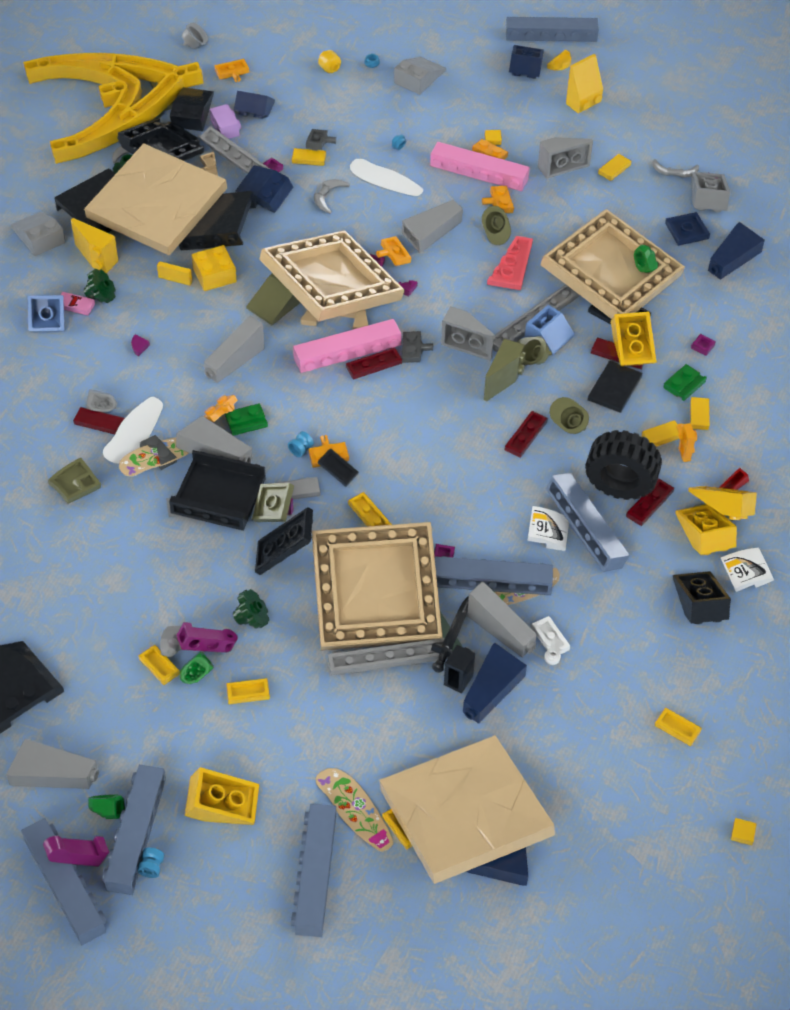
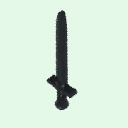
M469 596L465 598L458 609L442 646L436 643L432 644L431 651L439 653L437 661L432 665V669L435 672L440 673L444 670L446 658L453 652L452 648L468 612Z

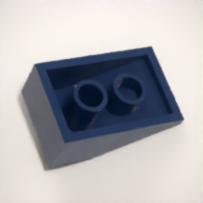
M514 45L509 72L514 76H521L522 74L527 75L528 78L536 79V77L540 76L544 49Z
M254 165L235 192L252 191L258 205L275 213L293 189V185L289 177L278 171Z

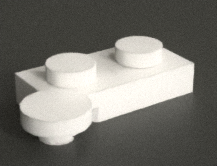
M549 616L532 623L531 629L537 634L538 639L547 650L544 655L545 662L550 665L558 664L561 658L560 654L570 650L569 643Z

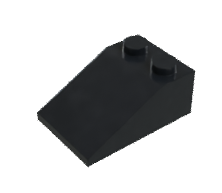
M183 87L173 102L169 115L171 122L183 129L203 131L214 91Z
M711 571L673 575V581L684 614L691 624L729 620L731 598Z

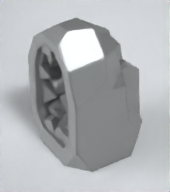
M89 389L86 409L108 412L116 408L117 402L114 396L106 392Z
M168 626L163 631L160 640L162 656L172 657L181 650L176 636L181 626Z

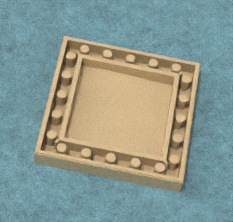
M143 143L84 210L86 218L170 256L226 191L227 183L224 178Z
M607 209L545 254L541 261L542 267L611 319L614 314L636 313L641 307L645 306L677 280L685 268L684 265ZM640 245L649 246L655 253L658 268L652 272H640L635 265L634 251Z
M345 230L267 247L261 250L259 260L318 321L402 300L404 289Z
M431 522L312 531L321 651L397 645L442 638Z
M496 735L379 780L383 796L434 884L555 836L554 823Z

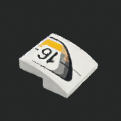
M533 506L528 541L546 543V548L565 551L569 522L563 514Z
M759 548L741 550L721 557L736 592L755 585L757 588L774 581Z

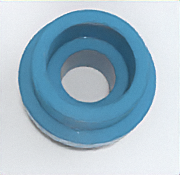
M368 54L364 63L366 66L374 68L380 64V59L376 54Z
M402 134L396 135L392 140V147L400 150L406 144L405 136Z

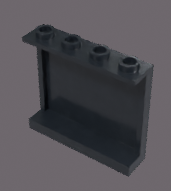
M108 168L54 197L56 210L63 209L72 218L106 233L112 231V229L86 218L84 209L115 176V173Z
M244 191L222 194L179 244L180 250L214 248L222 245L225 247L243 245L240 234L249 209L256 208L258 204L253 192Z
M193 450V460L176 496H171L169 500L170 513L244 531L256 503L260 484H264L266 480L265 467Z

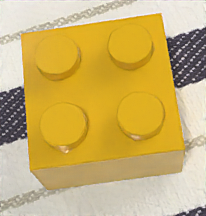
M224 245L191 254L193 270L204 291L237 282L236 267Z

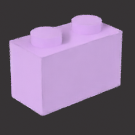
M228 104L210 108V120L218 132L228 139L240 136V121L236 119L234 110H231Z

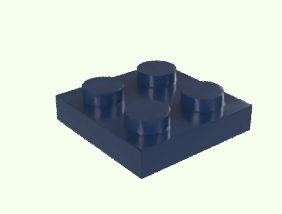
M697 212L666 218L665 224L678 246L707 240L710 237L709 231Z

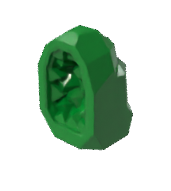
M640 245L634 251L635 265L640 272L648 273L658 268L655 253L649 246Z
M200 651L182 667L179 678L186 684L197 683L214 668V665Z
M118 794L96 795L88 798L89 809L102 818L119 819L122 810H125L124 798Z

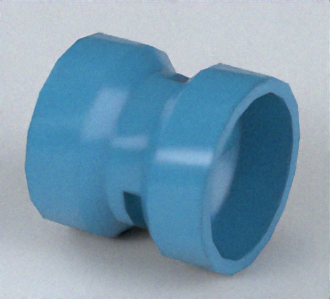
M301 431L296 436V439H292L288 443V448L293 455L301 457L305 454L306 449L314 445V441L308 433Z
M145 848L142 852L143 860L138 866V873L148 878H157L160 874L161 868L159 865L163 862L164 853L156 848Z

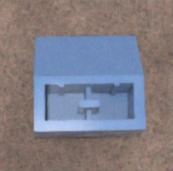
M547 305L526 323L525 337L538 336L545 339L553 356L574 337V332L564 315L552 306Z

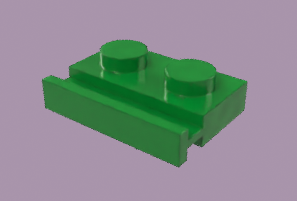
M685 364L664 383L663 388L676 397H681L682 401H685L706 382L707 377L701 376L700 372Z
M260 403L238 408L225 414L233 436L268 427V422L265 419Z

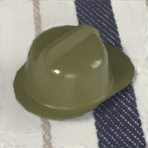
M498 206L488 207L482 214L484 230L492 244L502 245L508 241L511 235L508 216Z
M525 337L517 341L525 345L524 352L526 353V358L523 365H540L547 360L548 356L552 355L545 339L542 337Z
M561 397L556 399L550 406L549 414L551 419L565 432L577 434L586 430L589 415L577 402L568 397Z

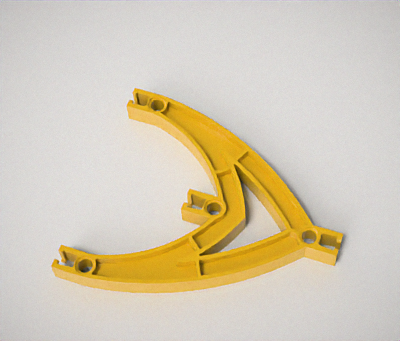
M115 53L62 54L23 62L29 84L58 78L80 79L102 84L98 87L104 108L112 106L103 117L86 129L74 135L50 141L56 164L89 155L118 142V132L156 118L176 99L183 87L188 88L204 84L202 70L198 62L177 66L151 58ZM140 80L154 83L157 81L158 85L142 98Z

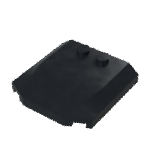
M159 118L118 132L117 139L123 149L131 154H134L143 143L183 161L204 153V146L199 144L200 140L198 137L175 123H161Z
M24 641L0 645L1 734L11 727L12 720L43 700L48 703L64 692L61 684Z

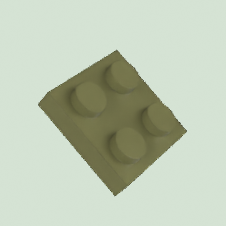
M291 483L260 484L252 520L255 522H286L294 485Z

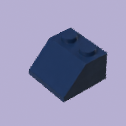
M237 91L234 110L238 111L239 115L248 116L249 113L254 114L253 117L263 119V116H269L275 99L265 95Z

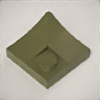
M82 458L69 463L48 479L49 485L63 497L67 504L101 488V483Z

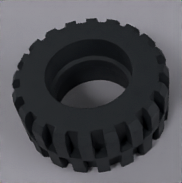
M613 430L611 433L608 431L598 436L592 443L585 464V472L591 484H594L597 490H602L604 494L614 496L613 498L629 500L633 498L635 500L648 495L654 490L661 470L662 458L656 446L652 442L650 443L646 437H640L638 433L634 432L633 434L626 430L622 432Z

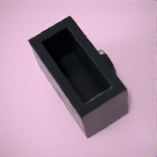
M456 645L445 662L444 685L461 694L474 674L475 653L469 648Z

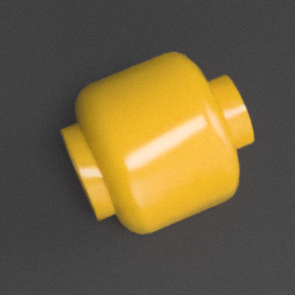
M326 50L320 54L318 63L325 72L334 73L340 68L341 59L334 51Z

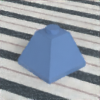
M64 295L27 296L29 331H65Z

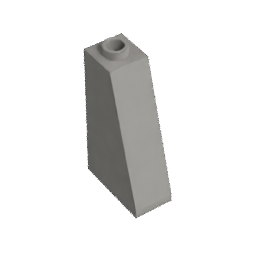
M454 200L409 217L402 220V234L421 253L462 222L463 209Z
M250 315L204 361L205 375L218 383L263 351V324Z
M204 416L199 417L176 433V447L191 454L193 450L202 451L247 463L252 461V448Z
M483 581L469 593L467 617L521 657L535 649L537 634Z
M24 739L6 776L11 786L89 789L92 782L97 780L99 770L97 769L96 760Z

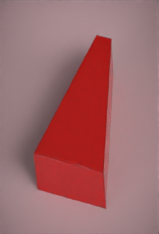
M739 467L719 488L738 490L749 482L748 474Z

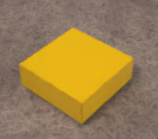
M485 130L486 141L493 145H501V130Z
M735 818L731 840L752 846L757 823Z

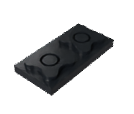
M305 508L258 540L255 573L263 574L311 542L313 510L311 508Z

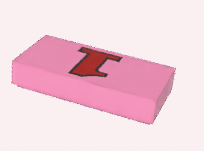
M66 292L61 293V295H64V310L89 316L95 305L94 299Z

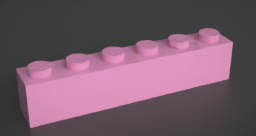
M441 142L436 143L430 157V166L500 186H507V188L523 191L529 179L530 167Z
M394 319L295 345L293 346L294 360L300 373L401 346V331Z

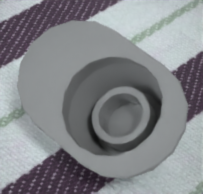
M196 23L188 24L182 33V38L185 41L183 46L188 45L196 49L208 42L206 32Z

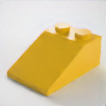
M595 54L570 66L566 104L579 114L602 101L603 85Z
M72 218L71 225L76 247L93 268L108 273L118 262L115 236Z
M650 313L614 314L611 320V328L620 365L630 366L657 363Z
M710 486L688 487V491L720 514L729 516L731 520L748 519V516L755 515L757 492Z
M705 504L675 511L692 547L700 555H709L712 552L727 551L730 548L736 547L737 526L709 505Z
M200 767L190 776L184 816L204 822L253 825L255 824L259 784Z

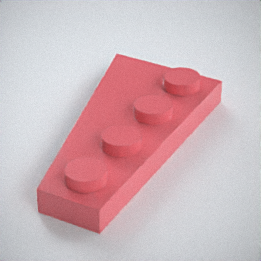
M515 237L507 249V253L501 258L500 264L496 266L492 276L488 278L487 285L521 290L533 238Z

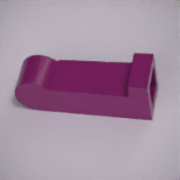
M183 622L176 635L181 649L191 651L227 653L232 650L238 639L237 634L230 629L192 627V624L188 622Z
M52 836L43 843L47 858L51 862L99 867L109 854L104 837L96 836L93 841Z

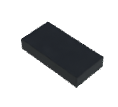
M331 448L318 460V464L345 487L359 473Z

